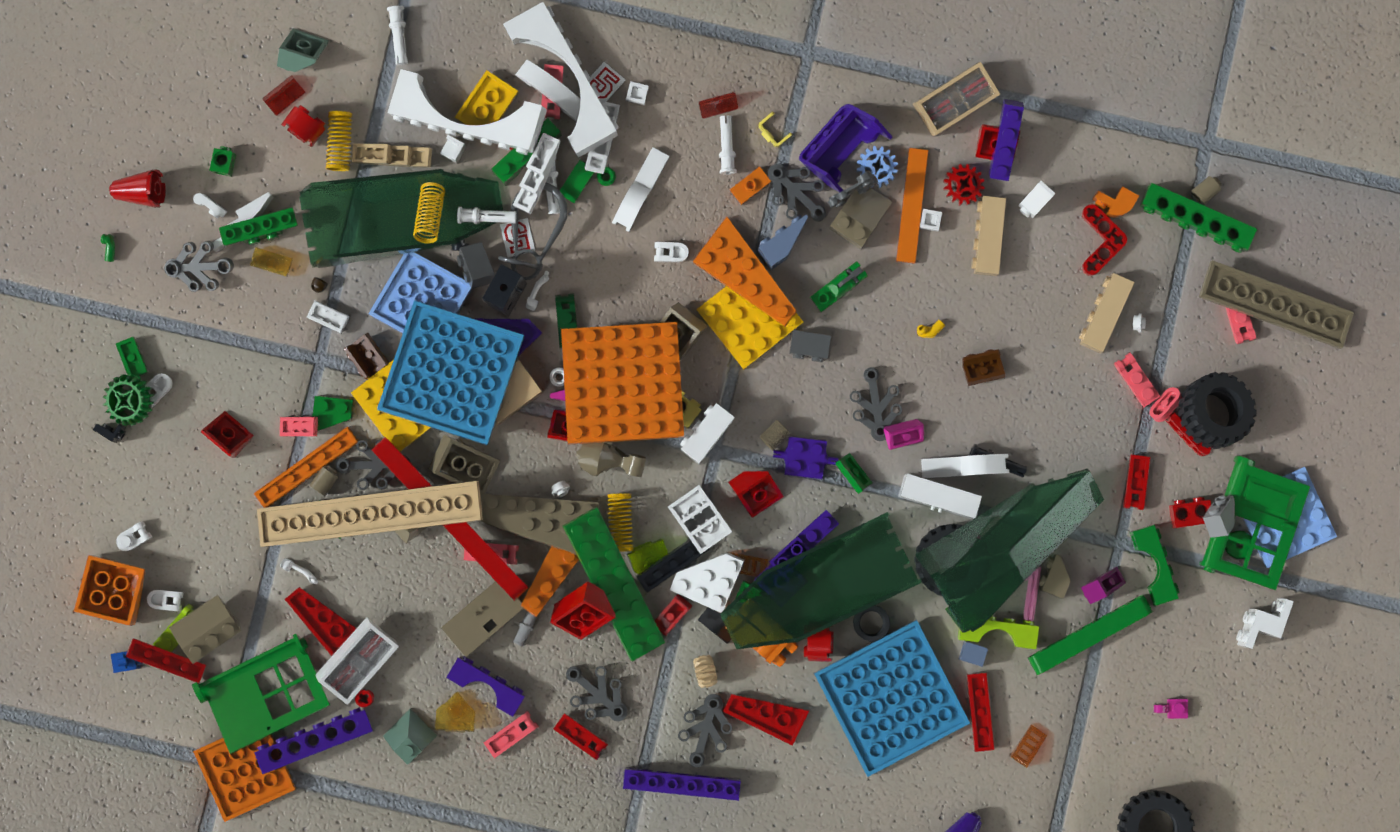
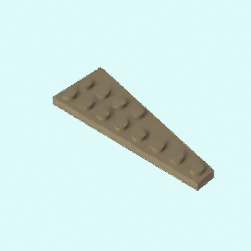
M480 494L483 520L478 522L577 555L562 525L595 507L599 509V503Z

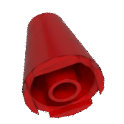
M152 169L114 180L109 187V192L115 200L160 208V203L165 201L166 185L161 182L160 177H163V174L160 170Z

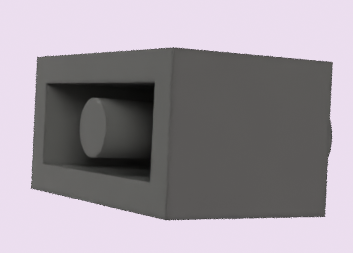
M482 242L460 247L457 261L459 266H462L464 269L465 282L470 284L471 289L490 284L495 274Z
M793 330L789 354H793V358L804 359L805 356L811 357L814 362L823 363V360L828 359L831 336Z

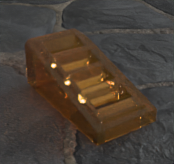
M728 552L741 559H745L743 570L739 574L757 577L767 568L768 559ZM750 560H753L751 571H748ZM757 561L760 562V567H759V572H758V573L755 572V571H756V566H757Z
M1031 724L1010 754V757L1027 768L1047 735ZM1031 732L1040 737L1039 741L1030 735ZM1027 738L1033 741L1036 745L1033 747L1032 745L1027 743ZM1025 745L1032 751L1028 753L1022 749V746ZM1019 751L1027 756L1026 760L1018 755Z

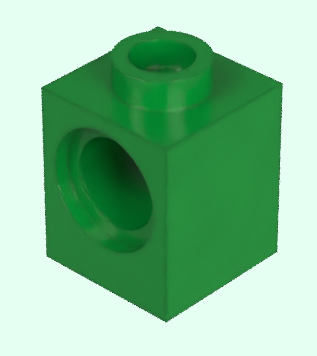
M220 146V149L214 148L209 171L214 174L232 177L236 154L228 147ZM227 156L226 164L220 165L219 159Z

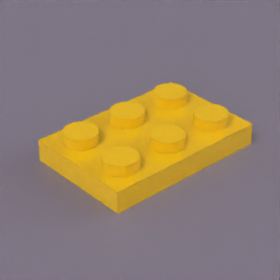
M486 70L455 118L465 125H485L497 122L502 118L519 92Z

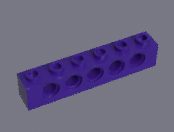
M359 707L349 711L350 715L343 718L341 714L331 718L332 722L324 725V722L313 725V730L306 732L303 729L295 732V737L288 739L285 736L277 739V744L270 747L268 743L257 747L258 751L254 752L262 774L373 732L366 711H361ZM347 720L355 722L356 727L353 731L345 729L344 725ZM329 727H334L337 730L335 738H329L326 735ZM311 734L318 736L319 742L317 745L313 746L308 743V737ZM293 741L298 742L301 746L297 753L290 750V744ZM273 749L281 750L282 757L279 760L272 758L271 752Z
M625 767L623 789L739 801L741 779Z

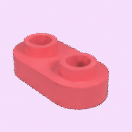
M1175 387L1168 388L1150 408V416L1156 422L1165 421L1179 406V400L1183 398L1182 393Z

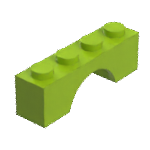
M965 613V617L960 616L958 640L979 642L988 631L1001 629L1011 636L1015 647L1037 649L1039 626H1034L1033 621L1023 620V624L1015 623V619L1004 618L1002 622L996 621V617L985 616L984 619H977L976 614Z

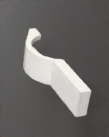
M652 147L635 181L626 193L612 222L616 225L618 222L627 227L626 231H630L641 206L652 191L669 159L667 154Z
M989 454L921 459L922 478L1010 473L1009 469H1006L1005 460L1009 456L1008 454Z

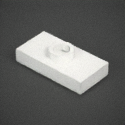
M314 300L307 318L342 334L350 316Z

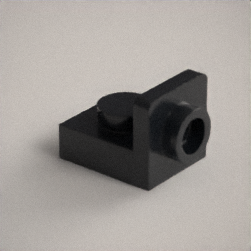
M106 423L103 425L96 424L93 428L95 432L114 443L121 441L126 434V431H124L126 426L119 424L114 432H112L114 428Z

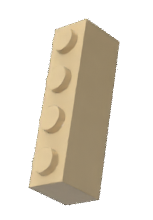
M983 196L981 201L977 203V212H980L979 220H976L975 231H978L977 239L974 238L973 250H976V258H972L971 269H974V274L999 275L1006 198Z
M1115 273L1111 274L1110 277L1106 276L1102 284L1105 287L1103 293L1098 294L1094 302L1097 306L1094 311L1091 310L1086 320L1089 324L1086 329H1082L1079 335V339H1081L1080 345L1098 353L1104 352L1134 285L1133 281Z

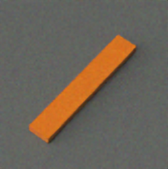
M909 148L896 262L915 264L928 150Z
M347 426L260 488L254 495L264 508L271 506L319 472L323 466L326 467L354 447L358 439Z

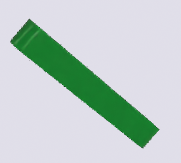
M1141 595L1028 657V660L1036 675L1042 674L1148 616L1153 610L1145 596Z

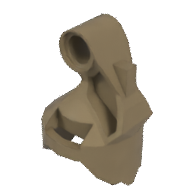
M611 442L582 444L581 449L576 451L578 464L592 476L597 477L600 473L607 472L611 468L622 467L626 474L642 477L646 457L637 454L626 455Z

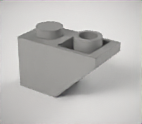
M1222 495L1215 498L1204 515L1203 520L1211 538L1228 536L1235 526L1234 496L1225 497Z

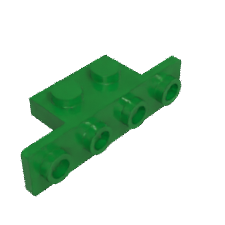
M288 208L222 226L219 228L224 246L242 241L246 244L249 243V245H255L265 238L267 240L279 238L278 235L283 234L282 230L297 227L298 223L294 209Z

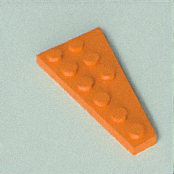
M726 217L693 260V263L786 327L796 314V309L729 218Z

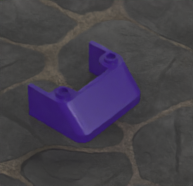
M846 104L836 112L805 147L799 156V160L827 186L840 193L844 190L838 185L842 176L838 168L862 141L864 143L876 141L880 134L890 140L892 135L877 118L851 104Z

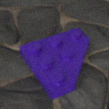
M475 318V320L524 335L518 357L543 334L529 319Z

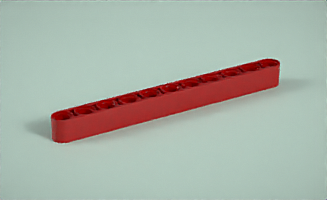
M386 437L371 449L409 490L433 487ZM467 522L443 525L514 601L528 589L527 585Z

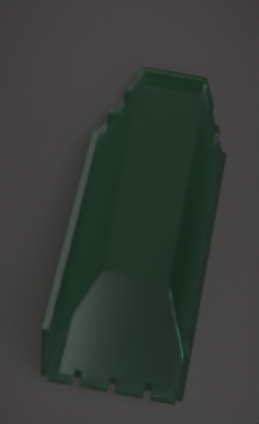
M444 169L313 182L300 191L299 197L301 210H308V213L302 214L304 228L312 230L305 233L308 248H315V250L309 251L312 268L332 267L450 246L496 224V222H480L479 224L462 222L458 224V207L463 209L478 207L480 210L503 211L498 181L480 177H468L462 173L446 172ZM428 182L438 183L445 188L438 239L434 243H422L413 237L420 189L424 183ZM425 186L423 188H437L443 192L441 188L436 186ZM434 189L424 190L425 192L433 191L441 194L440 191ZM423 231L421 232V233L427 234V235H434V234L428 233V232H423ZM417 232V235H419V236H421V237H424V238H429V239H431V238H435V237H436V236H424V235H421V234H419V233Z
M1088 468L1069 473L1067 477L1062 479H1048V482L1035 486L1033 483L915 556L928 574L934 578V582L939 591H941L947 605H949L945 610L961 632L965 633L969 630L974 632L982 627L1104 501V498Z
M885 512L765 570L720 613L736 649L799 642L922 583L917 578L912 566L904 568V565L910 563L904 549L897 552L895 548L901 546V543L895 531L890 534L887 533V530L893 528L888 518L889 513Z

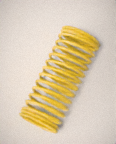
M328 112V127L330 128L327 129L329 131L327 133V144L329 145L326 146L328 148L326 150L328 153L326 154L328 157L326 160L328 162L325 163L327 170H350V166L342 165L350 164L348 161L328 160H350L349 157H342L350 156V153H346L351 151L350 149L329 147H351L349 144L329 143H351L350 140H345L352 138L347 136L352 134L351 132L329 130H352L351 127H342L352 126L351 123H346L353 121L349 119L353 117V114L350 112ZM334 124V125H339V126H337V127H332V126H329V125ZM330 133L343 134V135H330ZM334 137V138H341V139H334V140H332V139H329V138ZM329 150L343 151V152H329Z
M428 182L424 183L420 189L413 237L422 243H434L438 239L445 196V188L442 185ZM425 186H436L441 188L443 192L437 188H423ZM434 189L440 191L441 194L433 191L425 192L424 190ZM422 231H423V232H428V233H432V234H434V235H427V234H423V233H421V232H422ZM417 232H418L419 234H421V235H424V236H436V237H435V238H431V239H429V238H424V237H421V236L417 235Z
M631 493L607 495L608 498H612L608 499V502H616L608 504V506H614L608 508V510L613 511L608 512V514L616 515L609 516L608 519H617L608 521V523L614 524L608 527L617 528L610 529V532H619L612 533L611 535L615 537L613 538L614 541H618L615 542L616 545H622L617 546L620 552L633 551V547H631L633 544H618L633 542V540L624 539L632 538V535H620L633 532L617 530L632 529L633 527L623 525H632L633 523L619 522L632 520V518H616L632 516V514L622 513L631 512L632 510L618 508H629L632 505L615 504L631 503L632 501L621 500L631 499Z

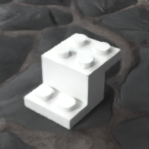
M700 485L668 506L700 554L732 532Z
M1277 598V601H1274L1271 606L1272 614L1258 609L1246 611L1243 616V629L1239 630L1236 637L1237 645L1253 649L1258 632L1271 637L1281 638L1294 601Z

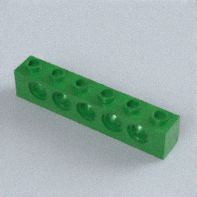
M1154 183L1148 185L1140 203V207L1143 208L1144 212L1152 215L1154 213L1161 215L1160 218L1164 221L1177 222L1179 227L1189 230V228L1193 229L1201 237L1206 238L1209 236L1214 239L1215 243L1220 245L1227 244L1231 246L1233 251L1238 253L1249 250L1257 231L1255 227ZM1159 199H1162L1166 202V208L1159 207ZM1176 207H1181L1184 210L1183 216L1176 214ZM1194 215H1199L1201 217V224H1197L1194 222ZM1212 222L1219 225L1217 232L1211 229ZM1229 230H1234L1236 232V239H1231L1229 237Z

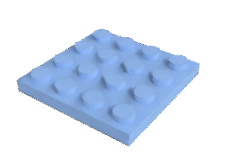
M407 248L368 314L403 334L414 300L458 314L472 289L470 284L466 283L464 279Z
M1305 467L1282 476L1310 486L1286 560L1337 537ZM1243 518L1252 537L1257 523ZM1261 525L1255 545L1276 552L1282 532ZM1258 550L1265 568L1271 567L1274 555Z

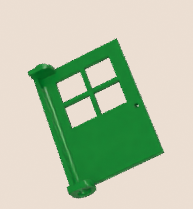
M1235 456L1233 460L1235 465L1224 496H1234L1235 517L1238 516L1257 524L1250 543L1229 535L1210 537L1203 561H1200L1199 565L1203 566L1204 571L1215 574V571H1220L1276 590L1310 486L1254 467L1255 461ZM1261 525L1282 532L1276 552L1255 545ZM1228 540L1249 547L1243 566L1222 560ZM1253 548L1274 555L1268 575L1247 568Z
M294 634V638L200 684L197 682L192 684L200 703L209 702L230 754L330 706L325 691L316 678L317 673L306 650L308 644L304 637L300 638L299 635ZM296 656L304 676L285 684L277 665ZM274 667L282 687L263 696L255 676ZM306 680L315 700L296 709L288 688ZM284 691L292 711L273 720L265 700Z

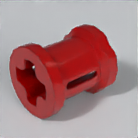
M366 689L359 691L355 696L356 704L359 707L371 705L374 702V693ZM367 694L369 696L367 698L368 702H362V695Z

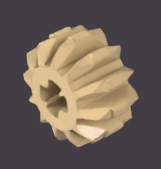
M702 655L695 658L693 664L698 685L701 688L716 685L718 680L712 657L710 655Z

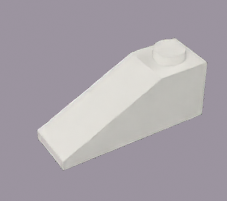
M1040 181L1018 205L1021 208L1020 212L1026 217L1030 216L1033 218L1055 193Z

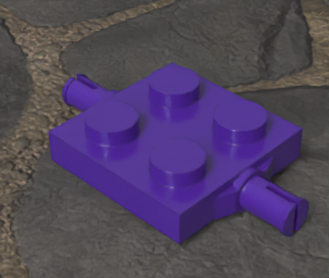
M789 436L788 446L785 451L774 450L773 452L775 453L773 458H781L785 461L784 475L823 479V471L826 464L836 465V462L833 461H838L839 457L827 456V441Z

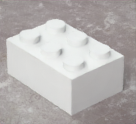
M717 403L707 408L704 412L706 416L702 422L698 420L692 428L694 433L690 437L687 435L680 443L682 446L681 451L698 464L703 461L735 419L734 416Z

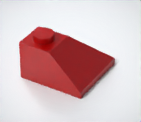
M743 471L728 482L752 518L784 497L768 471Z

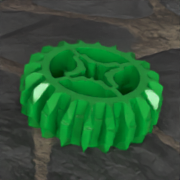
M122 374L120 377L113 378V381L108 383L109 387L104 389L107 395H104L102 398L106 399L103 405L108 407L106 413H111L110 419H116V423H122L124 426H133L137 423H142L143 419L149 417L147 412L152 411L149 405L154 404L153 401H150V397L154 395L148 392L151 389L150 386L145 387L147 381H141V377H134L133 374ZM124 385H129L133 389L128 391L124 390L122 387ZM129 409L132 410L134 413L132 415H128L124 412V410Z

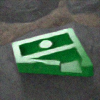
M315 396L312 417H318V431L351 420L354 400Z

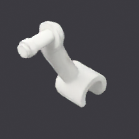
M545 271L544 275L535 283L531 295L527 299V309L535 311L538 304L535 296L539 288L549 280L548 271Z
M287 558L282 560L280 567L290 572L291 568L303 573L310 583H318L316 577L308 569L295 564Z

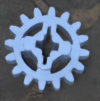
M873 146L872 151L868 148L865 150L866 155L861 153L860 157L862 160L857 161V164L861 167L857 168L856 171L863 174L865 169H867L871 174L875 175L874 166L879 159L880 169L875 176L879 182L877 185L881 188L882 183L886 186L889 184L888 179L894 180L892 174H897L898 170L894 169V167L898 166V162H893L896 156H889L890 150L884 152L882 146L880 150ZM876 155L875 159L867 160L869 157ZM883 157L887 159L889 165L885 164ZM881 174H888L886 177L878 179V176Z

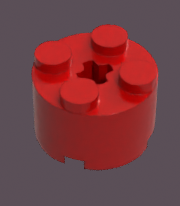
M302 105L299 107L294 106L281 126L285 127L287 125L289 127L287 131L303 143L309 141L310 144L308 146L312 148L326 130L324 128L325 123L318 117L313 119L309 116L310 111Z
M809 623V626L804 627V638H808L807 646H804V657H808V661L832 662L833 658H829V654H833L834 632L830 631L833 623Z

